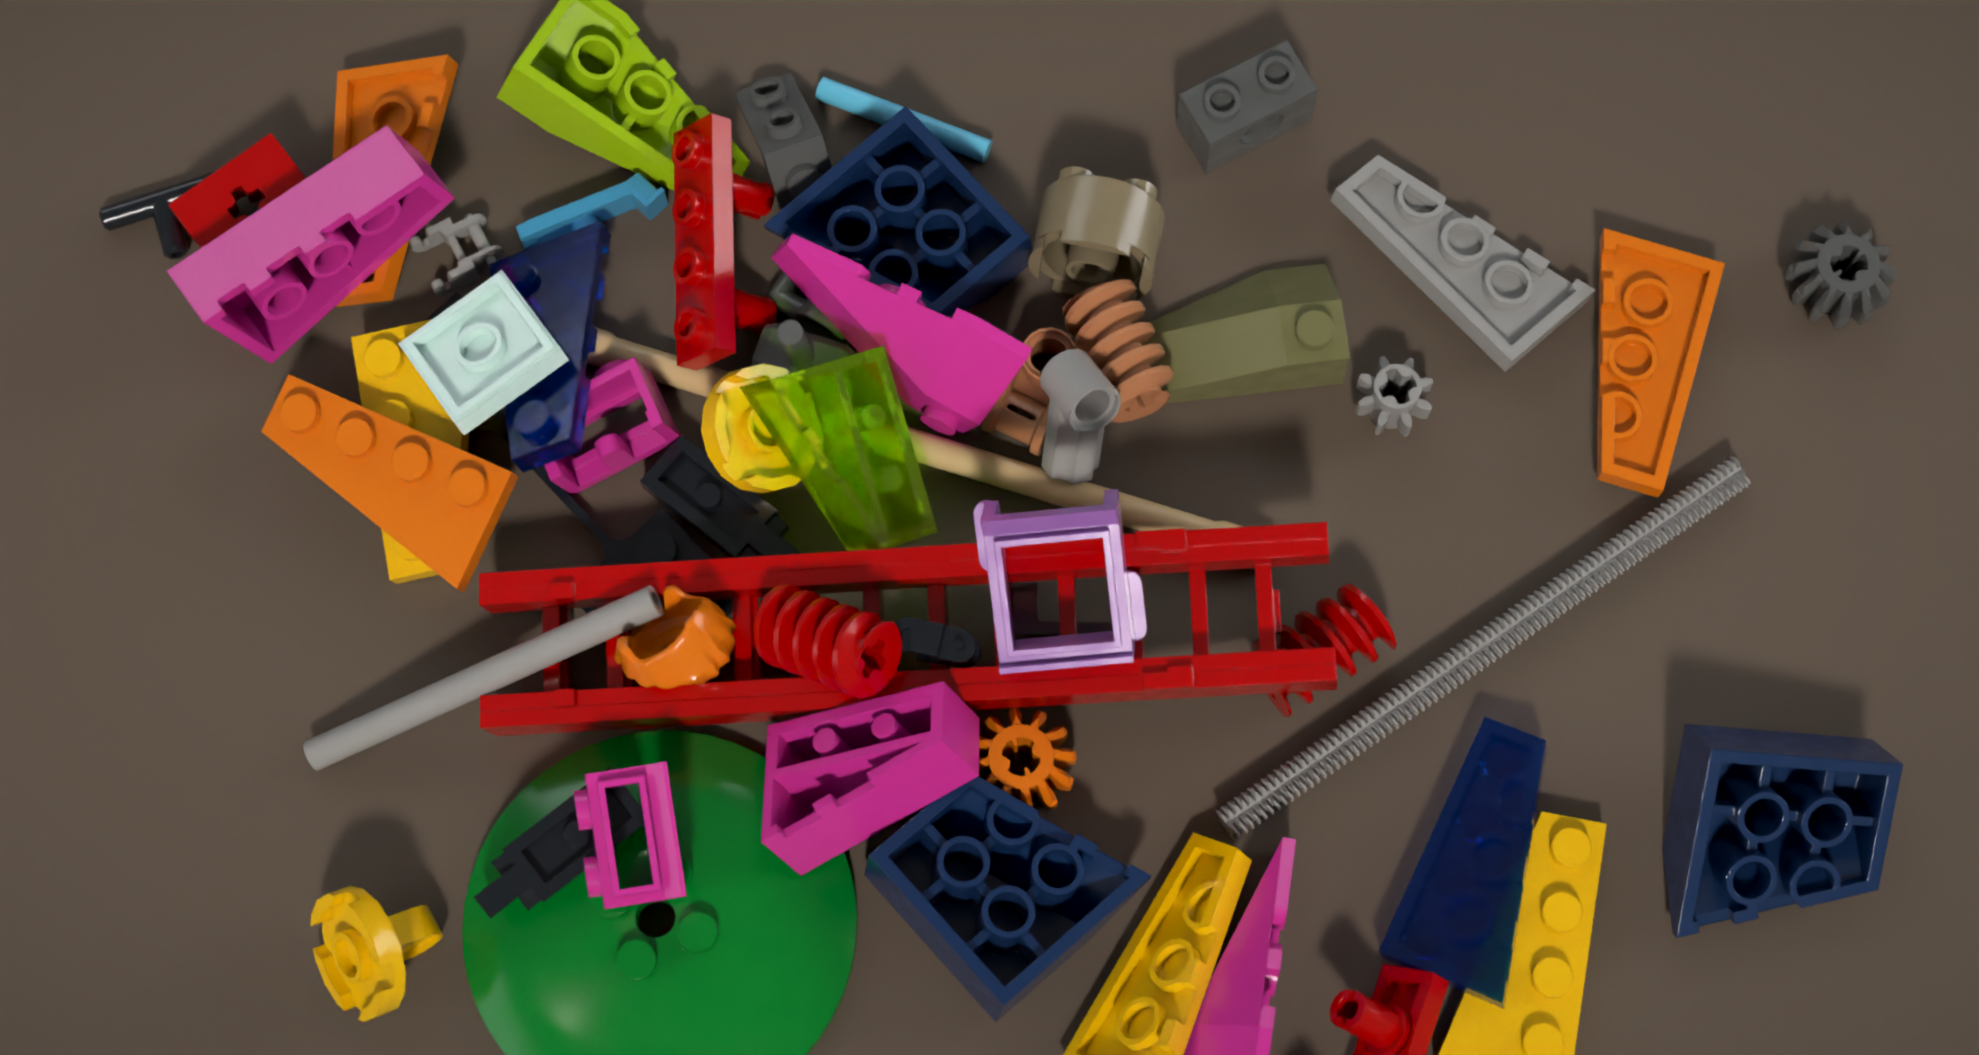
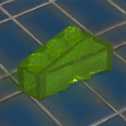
M884 346L850 353L740 386V389L847 551L892 548L938 532Z

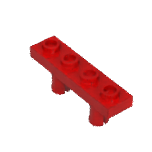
M710 113L674 133V144L672 147V161L674 163V204L672 215L675 221L673 275L676 281V319L674 323L677 366L696 371L736 353L735 328L761 335L764 326L775 323L777 316L776 303L772 298L735 289L733 212L755 220L760 219V216L765 217L772 209L774 190L769 183L759 182L732 173L731 119L714 113Z
M1383 963L1372 999L1361 992H1354L1351 989L1340 991L1330 1006V1020L1335 1026L1358 1037L1353 1055H1426L1449 981L1433 972Z

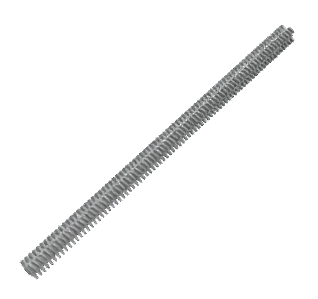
M1730 456V461L1724 460L1723 465L1718 464L1717 469H1711V473H1705V478L1699 477L1698 482L1693 481L1692 486L1685 487L1686 491L1680 490V495L1675 494L1673 499H1667V504L1661 503V508L1656 507L1654 512H1648V517L1643 516L1641 517L1642 521H1635L1636 526L1629 525V530L1624 529L1622 530L1623 534H1616L1617 539L1611 538L1610 543H1603L1604 547H1597L1598 552L1592 551L1591 556H1584L1585 560H1578L1579 565L1573 564L1572 569H1565L1566 574L1560 573V578L1554 577L1552 578L1553 582H1546L1547 587L1541 586L1540 591H1533L1534 596L1528 595V600L1522 599L1520 600L1521 604H1514L1515 609L1509 608L1508 613H1501L1502 618L1496 617V623L1488 622L1489 627L1482 626L1483 631L1477 630L1475 631L1476 635H1469L1470 640L1463 639V644H1456L1457 649L1450 648V653H1443L1444 658L1437 657V662L1431 661V666H1424L1425 671L1418 670V675H1411V679H1405V684L1399 683L1398 688L1391 689L1392 693L1386 692L1385 697L1378 698L1379 702L1373 701L1372 706L1365 707L1366 711L1360 710L1359 715L1352 716L1353 720L1347 719L1346 724H1340V729H1332L1333 733H1327L1326 737L1319 738L1320 742H1314L1313 746L1306 747L1307 751H1300V755L1293 756L1294 760H1287V764L1280 765V769H1274V774L1268 773L1267 778H1261L1259 783L1253 784L1254 787H1248L1247 791L1241 792V796L1233 797L1234 800L1227 802V805L1220 806V809L1216 810L1229 837L1233 841V834L1241 838L1240 829L1245 833H1248L1246 825H1250L1254 829V820L1261 824L1259 816L1262 815L1267 820V811L1274 815L1272 807L1275 806L1280 811V802L1286 807L1288 803L1286 801L1287 797L1293 802L1294 797L1292 794L1294 792L1300 797L1299 789L1302 788L1306 793L1307 783L1311 788L1314 787L1313 779L1319 784L1321 780L1319 778L1320 774L1324 779L1328 776L1325 772L1326 770L1332 775L1334 771L1332 769L1333 765H1335L1337 770L1341 767L1338 763L1339 761L1345 766L1347 762L1346 756L1352 761L1354 758L1352 752H1355L1358 757L1360 755L1359 747L1364 752L1367 749L1365 743L1373 747L1371 739L1374 738L1378 743L1380 740L1378 734L1386 738L1387 734L1384 730L1387 729L1391 734L1393 731L1391 725L1399 729L1400 725L1397 721L1400 720L1404 725L1406 722L1404 716L1412 720L1413 716L1410 712L1413 711L1417 716L1419 713L1417 707H1420L1422 712L1425 711L1426 707L1423 703L1426 702L1431 707V698L1435 703L1438 702L1439 698L1436 694L1444 698V689L1448 694L1451 693L1452 689L1449 685L1457 689V680L1461 685L1464 684L1465 680L1462 676L1470 680V671L1475 676L1478 672L1475 669L1476 667L1483 671V662L1487 667L1490 664L1489 658L1493 663L1496 662L1497 657L1494 654L1502 658V649L1506 654L1509 653L1510 649L1507 645L1515 649V640L1520 645L1523 641L1521 636L1526 641L1529 637L1527 632L1531 636L1534 635L1536 632L1534 627L1538 632L1541 631L1542 626L1540 623L1546 627L1548 624L1546 619L1551 623L1555 619L1552 614L1557 619L1560 618L1561 613L1559 610L1563 614L1568 610L1565 605L1571 610L1574 606L1572 601L1578 605V602H1580L1578 597L1584 601L1587 597L1586 594L1589 597L1591 596V593H1593L1592 589L1597 592V589L1603 588L1606 582L1609 584L1612 577L1616 579V576L1619 575L1618 572L1622 575L1625 569L1629 570L1631 564L1635 566V563L1641 562L1644 556L1647 558L1650 551L1654 553V550L1660 549L1663 543L1667 544L1669 538L1673 540L1674 536L1680 535L1679 532L1682 530L1686 531L1688 526L1691 527L1694 521L1696 523L1699 522L1698 519L1705 518L1707 513L1710 514L1713 509H1717V506H1722L1723 502L1729 501L1732 496L1735 497L1738 491L1741 493L1742 489H1747L1748 484L1750 485L1751 482L1746 476L1745 471L1741 468L1739 460L1734 456Z

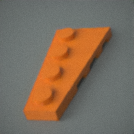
M1606 228L1603 229L1599 237L1597 480L1659 498L1665 487L1725 263Z
M288 374L261 430L263 434L453 587L463 593L471 580L519 477L505 468Z

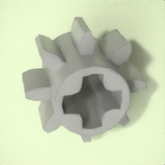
M1382 356L1377 364L1376 378L1369 374H1360L1356 388L1369 396L1363 397L1358 401L1355 413L1360 416L1369 414L1373 422L1376 423L1374 434L1380 435L1385 428H1398L1399 432L1406 437L1409 436L1412 428V415L1419 419H1428L1433 406L1428 401L1419 397L1425 396L1430 392L1434 381L1432 378L1427 377L1420 379L1413 370L1414 359L1409 358L1405 361L1404 365H1390L1387 358ZM1390 389L1393 396L1383 397L1384 390ZM1405 396L1404 403L1398 404L1395 397Z

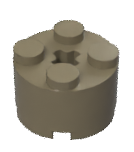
M1077 166L1061 169L1058 180L1051 183L1043 192L1028 260L1031 273L1038 279L1041 270L1053 279L1051 290L1070 299L1094 285L1119 279H1130L1135 284L1136 290H1138L1136 299L1145 296L1152 286L1165 222L1163 208L1156 200L1157 188L1150 182L1142 179L1133 178L1121 181L1110 177L1095 176L1091 171Z

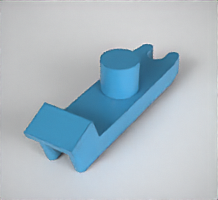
M637 172L625 182L531 218L515 228L525 250L543 246L570 234H574L580 249L587 250L597 247L605 240L599 223L633 209H638L651 221L669 204L665 190L662 187L657 190L640 172Z

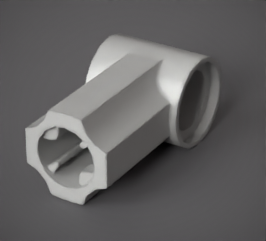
M1068 349L1058 353L1049 360L1043 368L1040 377L1041 388L1050 398L1041 466L1050 478L1062 479L1071 484H1077L1092 480L1093 471L1099 467L1104 427L1117 415L1121 405V395L1085 351Z

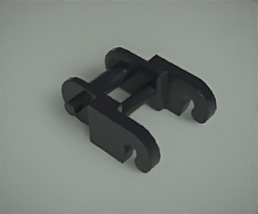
M903 617L895 622L900 630L902 652L908 653L910 651L916 653L918 661L942 666L970 668L981 657L980 645L969 631L912 617Z

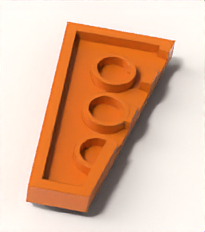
M446 54L337 71L332 161L387 125L414 146L431 166L459 64ZM410 239L336 307L393 300Z

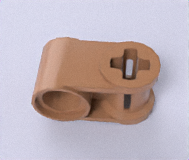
M1053 327L1040 328L1031 333L1023 342L1031 347L1032 350L1026 362L984 418L981 430L989 434L997 430L1029 445V452L1038 457L1043 453L1050 398L1041 388L1040 377L1042 373L1034 368L1033 362L1043 354H1058L1068 349H1077L1070 335L1061 329Z

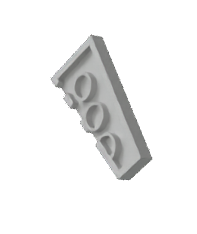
M1377 155L1335 189L1330 201L1504 372L1510 369L1590 300L1595 292L1594 288L1576 278L1574 283L1566 280L1547 268L1550 263L1549 260L1527 248L1525 253L1521 252L1494 235L1496 227L1476 215L1472 219L1463 216L1445 204L1446 196L1380 155Z

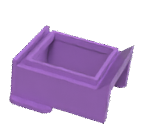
M1118 489L1105 490L1103 505L1001 514L998 500L980 501L975 506L973 516L979 562L982 568L988 571L999 658V674L1133 663L1135 641L1141 640L1146 635L1147 621L1142 579L1137 572L1127 570ZM1103 538L1113 631L1015 640L1005 547Z

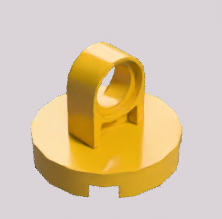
M762 363L731 371L712 387L703 406L701 433L707 456L720 476L740 490L763 494L795 486L803 479L800 476L805 472L809 462L816 461L821 451L823 425L817 402L811 392L802 393L797 383L789 378L794 376V374L786 368Z
M347 886L316 900L311 913V926L322 923L324 944L313 948V952L323 982L337 1005L344 1011L357 1007L361 1011L358 1020L363 1022L399 1008L405 994L406 969L404 961L425 952L437 944L443 937V933L429 906L419 905L387 916L376 899L364 889L354 886Z

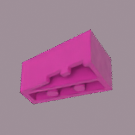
M942 681L768 725L761 843L802 876L979 776L980 718Z

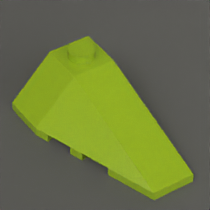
M559 0L512 67L497 98L547 132L634 173L640 172L645 178L674 191V163L672 161L674 133L710 114L704 106L693 103L674 80L677 74L664 58L658 61L637 34L640 31L638 26L623 10L608 0ZM732 140V173L742 176L749 166L750 160Z

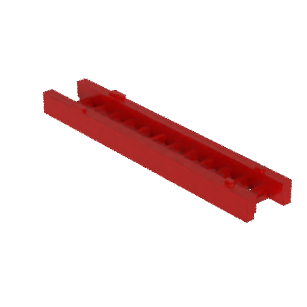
M1327 522L1198 530H1185V528L1149 530L1123 534L1127 570L1137 572L1140 577L1146 574L1189 572L1193 655L1145 658L1143 637L1141 640L1135 641L1133 663L999 674V658L994 625L996 666L950 669V666L947 665L942 666L930 663V670L896 672L884 689L874 696L857 698L845 694L843 691L827 687L823 683H817L799 675L795 678L763 679L762 658L758 655L754 643V621L761 604L760 597H765L775 586L784 583L799 587L801 591L808 590L816 594L863 591V610L878 615L883 622V590L927 588L928 621L949 626L947 586L989 584L988 571L982 568L979 562L977 543L479 573V605L491 613L542 610V634L571 621V609L602 607L649 585L655 589L662 603H664L663 589L670 585H676L683 592L692 596H701L710 600L732 599L733 622L737 626L733 632L735 639L733 649L734 681L707 682L703 685L690 684L670 689H662L656 686L650 688L635 687V680L628 678L622 670V665L616 663L614 659L617 639L622 636H628L634 630L631 629L606 641L607 688L572 689L571 656L543 669V692L480 695V728L496 736L783 721L942 681L971 710L1337 690L1335 647L1276 650V635L1282 634L1280 591L1279 589L1273 590L1271 568L1329 564ZM1103 538L1005 547L1011 608V582L1058 580L1060 636L1079 634L1076 579L1107 577ZM1255 568L1260 651L1211 654L1206 571Z

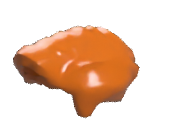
M676 585L667 586L663 589L664 614L640 625L628 636L618 638L614 659L616 663L622 665L625 675L630 679L636 680L642 687L650 688L656 686L662 689H670L690 684L703 685L709 679L717 677L719 669L730 661V654L735 645L733 632L737 626L710 599L688 595Z

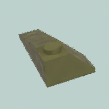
M1326 264L1264 270L1150 321L1154 326L1155 334L1144 344H1160L1165 351L1164 357L1152 367L1169 365L1175 373L1173 380L1161 388L1162 391L1170 393L1169 401L1166 404L1343 384L1351 359L1341 298Z

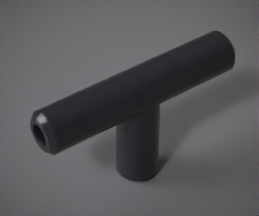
M214 172L102 207L99 211L101 222L106 230L112 231L153 217L164 256L169 259H179L185 256L189 249L182 225L174 216L168 204Z

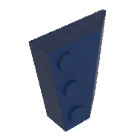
M906 106L764 224V228L784 240L793 233L862 264L871 274L869 282L878 286L886 283L900 287L904 283L922 291L921 300L925 303L926 307L945 316L953 315L957 308L966 310L989 300L1028 266L1031 251L1030 236Z
M1684 724L1662 846L1672 933L1676 938L1700 933L1699 927L1729 919L1734 924L1759 919V912L1792 904L1805 908L1878 890L1903 764L1872 739Z
M979 776L928 804L870 853L864 874L995 1022L1002 1018L1086 944L1151 878V875L1130 864L1128 867L1098 850L1099 845L1077 833L1074 836L1038 815V810Z

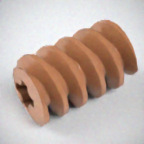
M1119 279L1094 285L1073 296L1063 307V315H1066L1065 326L1069 333L1075 336L1074 343L1076 348L1085 351L1121 395L1119 411L1111 421L1116 423L1133 421L1160 410L1170 398V393L1162 391L1161 388L1173 380L1175 375L1169 365L1152 367L1164 357L1165 351L1160 344L1150 343L1144 345L1154 336L1155 329L1150 322L1136 323L1144 316L1146 309L1141 301H1128L1136 291V286L1130 279Z

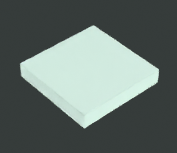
M500 270L398 343L464 436L569 361L563 350L503 270Z

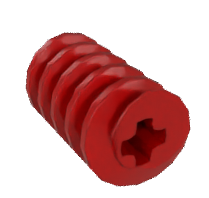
M788 583L775 586L765 595L757 610L754 621V643L758 655L766 664L799 676H804L808 680L823 683L827 687L843 691L845 694L857 698L874 696L884 689L895 676L901 660L902 639L900 630L893 620L882 622L876 614L864 610L859 611L858 608L847 604L840 605L836 600L825 596L820 597L819 594L808 590L801 591L799 587Z
M1344 584L1337 590V602L1329 597L1317 601L1315 606L1316 616L1308 611H1301L1296 614L1294 618L1295 630L1283 624L1282 634L1276 635V650L1335 647L1336 665L1350 677L1357 674L1352 656L1357 651L1370 663L1378 661V654L1374 644L1376 639H1381L1388 647L1395 650L1397 646L1395 635L1388 620L1378 606L1359 588L1351 584ZM1259 639L1252 642L1251 652L1260 651ZM1312 691L1270 693L1267 696L1284 717H1290L1292 710L1288 695L1294 693L1306 704H1310L1314 701Z

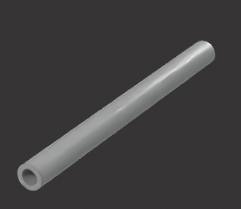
M651 585L646 586L304 742L305 756L312 768L319 771L480 698V695L492 693L656 619L664 614L662 602L655 589Z

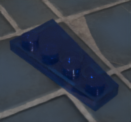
M601 220L489 264L490 278L500 270H503L569 359L565 364L505 406L511 460L523 473L577 453L582 448L591 383L585 375L588 354L595 352L598 333L592 322L595 301L602 300L605 277L600 272L601 258L603 253H609L611 234Z
M1484 717L1379 948L1381 957L1406 968L1433 972L1449 981V986L1500 1008H1505L1546 759V740Z

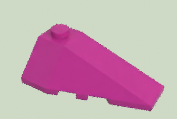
M793 233L776 247L771 256L773 261L908 406L922 413L921 421L942 434L954 435L956 432L961 435L979 426L1026 362L1032 350L1031 347L962 309L957 308L953 317H948L927 308L921 300L922 291L904 283L899 287L886 283L878 286L869 282L871 274L862 264Z
M1283 837L1210 978L1184 1055L1270 1054L1276 1007L1269 1006L1270 997H1274L1281 968L1283 950L1282 944L1278 943L1280 930L1283 931L1287 916L1296 839Z

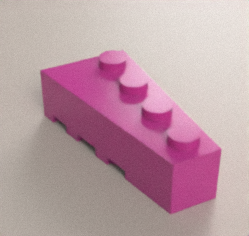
M386 125L167 270V272L203 323L272 364L453 201L455 197L421 153Z

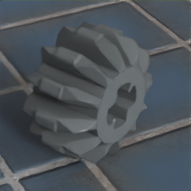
M1847 219L1838 222L1833 232L1821 224L1813 228L1808 236L1809 241H1799L1792 250L1791 259L1795 263L1791 264L1785 272V281L1799 286L1791 296L1792 304L1809 302L1813 306L1809 314L1810 322L1818 321L1825 313L1830 315L1835 330L1843 328L1850 318L1861 325L1871 319L1874 315V309L1884 308L1891 299L1892 291L1888 286L1897 278L1898 268L1884 263L1891 254V245L1874 247L1869 242L1873 235L1872 227L1863 229L1857 236L1852 234Z

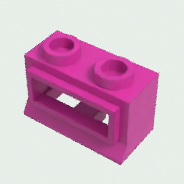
M635 357L629 360H615L605 364L595 372V378L574 389H560L548 394L540 401V407L523 415L550 480L572 496L672 445L681 435L670 415L652 372ZM642 397L647 408L645 414L648 421L621 435L615 433L605 435L596 440L594 449L575 459L573 458L565 437Z
M667 761L585 774L586 789L575 790L573 794L579 831L592 829L596 856L583 858L588 897L602 896L603 910L686 897ZM638 784L653 884L619 889L605 788Z

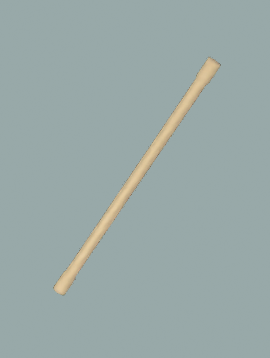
M561 316L557 317L550 331L551 336L570 359L602 367L615 360H629L635 357L652 372L656 382L707 398L712 387L729 373V371L709 365L697 371L677 366V358L674 354L618 338L610 331ZM814 398L817 402L823 425L822 433L1064 508L1103 505L1105 490H1111L1087 481L1071 484L1066 480L1053 479L1041 467ZM1119 492L1122 526L1138 531L1244 527L1228 521L1210 520Z

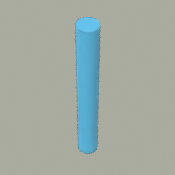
M826 77L820 80L815 94V99L881 125L885 124L904 108L898 104ZM909 109L947 150L981 163L986 162L991 151L992 140Z

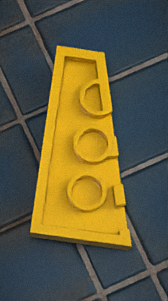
M430 320L351 337L361 405L468 452L469 433L464 436L454 424L398 344ZM381 529L390 581L399 584L438 575Z
M1543 811L1537 816L1506 889L1502 904L1481 948L1482 951L1436 1055L1575 1054L1606 823Z
M1194 832L1192 833L1063 1055H1184L1252 862L1250 858L1234 846Z

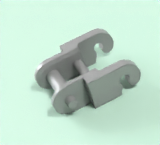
M470 213L465 215L464 219L454 224L449 217L426 228L425 235L427 237L421 240L419 236H414L410 239L409 245L412 251L417 253L427 251L445 242L447 245H450L458 260V267L448 271L447 277L449 280L443 283L442 279H436L432 282L431 288L436 295L449 294L479 279L478 270L486 266L492 267L496 265L497 260L503 255L502 247L500 245L491 246L482 230V227L487 223L484 214L472 215ZM470 235L478 252L466 257L458 240Z

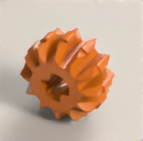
M1018 707L1010 708V726L1004 728L997 718L993 716L988 717L985 720V728L991 739L979 736V756L981 757L979 758V777L984 778L987 782L1033 807L1032 800L1037 798L1044 808L1049 811L1054 810L1057 807L1058 800L1050 787L1061 791H1070L1073 786V777L1061 769L1076 764V751L1068 748H1058L1067 739V730L1064 726H1059L1044 734L1047 714L1041 710H1038L1033 715L1030 725L1022 724V713ZM1018 752L1030 753L1032 755V767L1035 771L1031 773L1025 767L1023 776L1010 773V760L1007 758L1009 755L1012 754L1014 759L1017 760Z

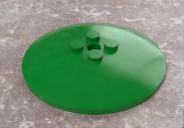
M667 730L636 732L603 740L561 759L536 777L509 804L491 829L478 854L469 880L462 925L463 956L475 1004L487 1029L506 1055H808L832 1022L845 995L851 976L857 946L858 915L856 893L850 867L844 852L800 876L761 843L765 757L737 743L706 734ZM667 761L687 895L683 898L658 901L669 904L675 911L674 925L667 934L660 937H649L640 931L639 917L646 906L655 902L603 910L602 896L588 897L585 871L543 903L541 900L529 910L517 898L491 919L486 915L475 901L474 896L501 876L491 862L504 853L503 848L573 795V791L583 788L585 786V774L602 772L609 767L615 770ZM638 784L625 785L641 806ZM643 825L614 848L619 889L653 884L645 827Z

